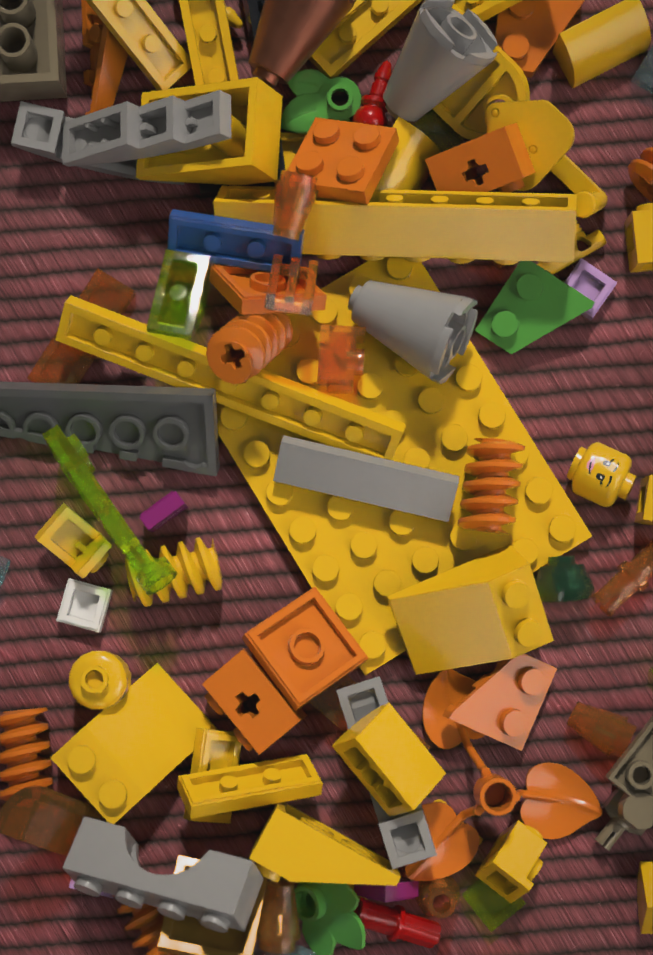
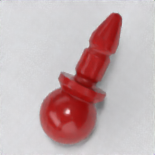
M384 61L375 73V82L372 83L369 95L362 96L361 107L355 112L353 122L387 127L385 113L388 111L383 93L392 74L389 61Z

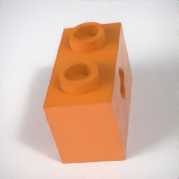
M517 122L425 159L437 191L489 192L498 189V192H513L525 187L522 178L536 173ZM486 164L489 172L478 176L475 168Z
M248 647L242 649L202 683L208 691L205 694V699L212 709L220 716L226 714L236 726L233 733L238 741L248 751L254 748L259 755L307 716L302 708L296 712L293 710ZM256 694L260 699L256 704L257 710L254 708L247 711L243 706L248 700L246 696L249 697Z

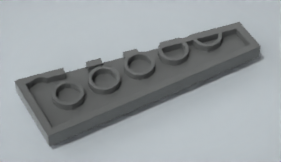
M0 381V436L22 438L28 442L50 445L53 442L77 446V451L93 454L95 450L119 454V459L136 462L138 458L162 462V467L209 476H217L220 464L216 388Z

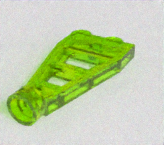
M58 425L42 434L58 466L137 573L136 580L146 594H154L170 584L177 576L176 570L166 557L156 559L148 555L92 474L96 469L89 460V454L77 436L73 433L66 437Z

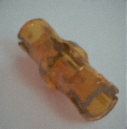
M653 538L629 562L624 560L617 566L619 572L596 593L591 595L595 604L601 603L598 608L607 616L612 617L615 611L637 591L643 592L649 587L648 580L653 577Z

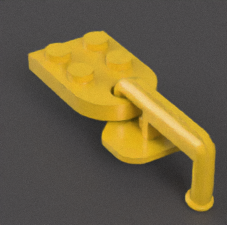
M455 4L452 5L451 8L458 11L462 15L464 14V12L460 10ZM498 45L493 50V52L498 53L491 64L433 108L454 131L468 140H473L517 122L536 172L522 178L525 187L517 191H526L534 188L551 171L574 194H577V217L587 218L607 205L608 198L606 193L565 155L572 147L575 138L572 123L551 102L547 100H530L529 85L524 72ZM497 99H501V100L506 101V102L498 101V102L493 103V102L496 101Z

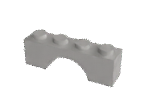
M84 816L62 867L75 882L74 888L78 891L94 897H99L101 891L116 895L115 899L132 908L140 909L143 903L158 907L157 911L175 920L182 921L185 915L201 919L200 923L203 926L217 932L226 933L228 928L245 931L264 879L253 861L209 850L189 869L170 875L154 874L141 868L138 853L139 845L125 827Z

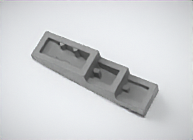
M217 90L186 101L170 96L140 107L126 101L63 122V165L72 167L148 158L231 139V95Z

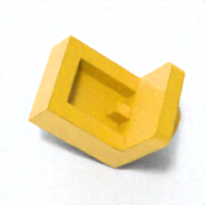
M65 503L57 509L34 536L38 542L71 567L82 579L89 572L94 573L104 565L109 556L107 551L112 546L98 530Z

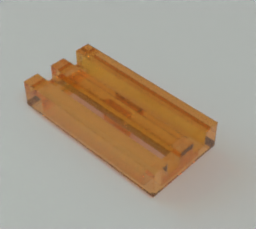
M274 254L264 308L306 316L311 315L318 261L309 260L307 268L300 266L301 258L292 257L291 264L289 265L282 263L283 255ZM280 275L288 276L285 300L276 299ZM297 278L306 279L303 303L294 302Z

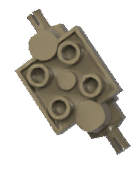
M653 716L605 775L613 783L612 785L616 787L602 805L611 819L594 839L608 851H610L625 830L642 836L646 829L653 826Z

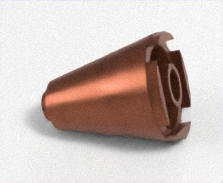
M265 0L248 61L249 65L254 68L252 76L258 77L273 88L276 87L278 82L288 84L349 13L356 0Z

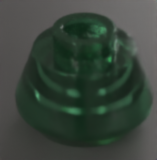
M575 555L548 557V566L540 567L536 578V585L542 602L589 599L595 590L585 565L575 564Z

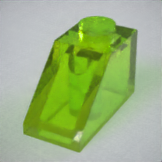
M165 250L148 319L147 332L192 340L203 320L210 290V257Z

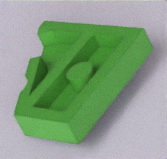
M520 261L475 331L508 353L513 354L591 309L595 302L534 262Z

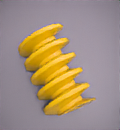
M200 537L195 538L193 552H189L183 541L178 542L175 556L170 554L165 545L160 546L158 560H154L148 549L143 550L140 564L135 562L130 553L125 554V568L133 600L136 602V596H138L145 607L152 605L154 592H156L162 603L168 602L170 600L171 588L174 589L180 599L187 597L189 584H191L198 595L204 594L206 580L210 582L215 591L222 589V574L213 538L211 548H207Z

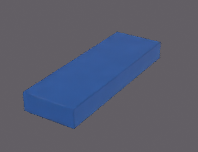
M173 209L169 215L167 256L298 277L301 269L305 230Z

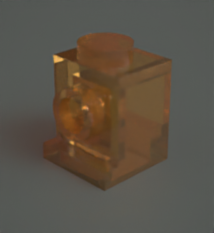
M320 325L317 379L318 385L326 386V392L333 394L353 393L354 375L363 376L364 349L356 348V344L365 343L366 327Z

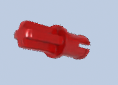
M361 896L358 897L359 904L354 912L360 917L365 929L386 935L387 940L390 942L400 939L429 949L439 943L441 925L438 922L407 913L401 905H396L392 908L366 900Z

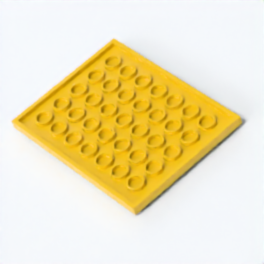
M385 257L378 261H367L323 287L321 290L327 295L325 310L299 311L290 314L288 317L293 327L292 340L288 347L263 369L406 424L392 461L459 476V484L448 522L273 481L283 435L315 443L320 442L216 403L218 435L311 588H317L368 656V660L359 666L364 675L369 674L406 651L387 596L508 544H511L528 561L532 572H535L592 537L471 341H469L463 356L457 353L449 362V365L456 367L452 375L445 383L438 384L430 380L352 321V311L348 310L351 294L358 285L363 287L369 280L440 292L422 262H410L405 260L404 257ZM475 438L502 439L525 446L524 451L511 453V458L522 463L523 467L522 469L509 471L508 475L521 482L519 487L507 489L506 494L518 499L517 505L504 508V512L516 517L515 523L502 525V530L509 534L478 532L458 526L459 518L472 515L460 508L461 500L474 497L462 489L463 482L476 479L464 472L466 464L478 461L466 454L468 446L480 443L474 440Z

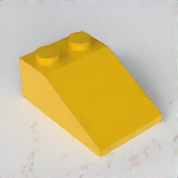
M258 77L143 92L141 106L170 96L186 101L217 90L231 95L232 138L194 149L137 159L136 178L151 181L222 185L277 182L283 96Z
M511 544L387 596L412 669L416 675L513 659L554 641L531 566Z
M156 663L129 687L122 700L116 705L102 710L50 758L108 823L115 824L193 752L197 728L216 730L218 728L161 665Z
M286 802L276 803L249 859L256 862V867L261 875L274 882H278L283 877L290 882L397 886L401 878L398 868L392 869L390 860Z

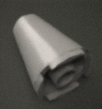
M424 0L421 4L383 93L386 109L395 119L400 117L408 121L419 120L491 64L497 56L498 52H493L498 44L488 26L469 9L462 15L451 8L455 0Z
M369 280L363 287L358 285L354 289L349 299L348 310L352 311L351 318L354 323L430 380L442 384L447 381L456 369V367L449 365L451 359L457 353L463 356L468 346L478 315V310L472 307L478 303L477 300L466 296Z

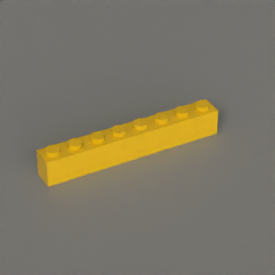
M222 185L213 201L214 216L304 229L302 254H313L325 260L337 259L342 255L360 256V258L367 261H378L385 257H404L405 260L410 262H424L430 258H446L458 264L470 263L475 259L493 260L500 265H512L519 261H538L539 264L544 266H559L564 262H574L577 194L375 189L368 205L286 193L284 187Z

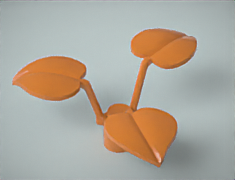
M453 669L440 671L429 685L423 701L422 722L427 736L439 748L451 749L461 742L463 743L466 752L481 774L473 789L476 805L462 810L456 816L454 810L446 803L430 802L422 804L437 855L405 865L406 876L414 881L442 879L466 867L478 851L480 838L477 830L464 822L465 819L474 815L481 816L484 811L494 816L508 814L520 798H524L520 806V817L523 824L535 828L543 836V839H559L568 836L603 814L600 803L589 785L578 774L564 765L546 762L533 766L526 774V790H516L510 781L498 774L491 773L470 739H480L486 735L443 716L448 706L451 704L456 706L474 690L472 685L476 682Z

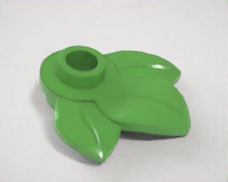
M307 69L297 72L288 82L291 91L296 97L290 101L282 114L281 128L292 133L307 134L315 117L350 122L349 119L354 116L361 106L362 97L359 87L349 78L334 77L330 79L318 70ZM337 91H343L348 96V102L343 106L335 105L331 99L332 95Z
M298 883L292 893L291 904L297 917L303 921L302 931L304 938L315 955H333L336 943L355 950H361L365 947V927L360 917L354 912L359 904V898L351 887L347 884Z

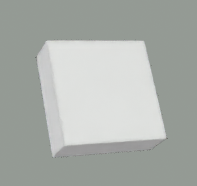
M68 578L56 621L101 633L113 590Z

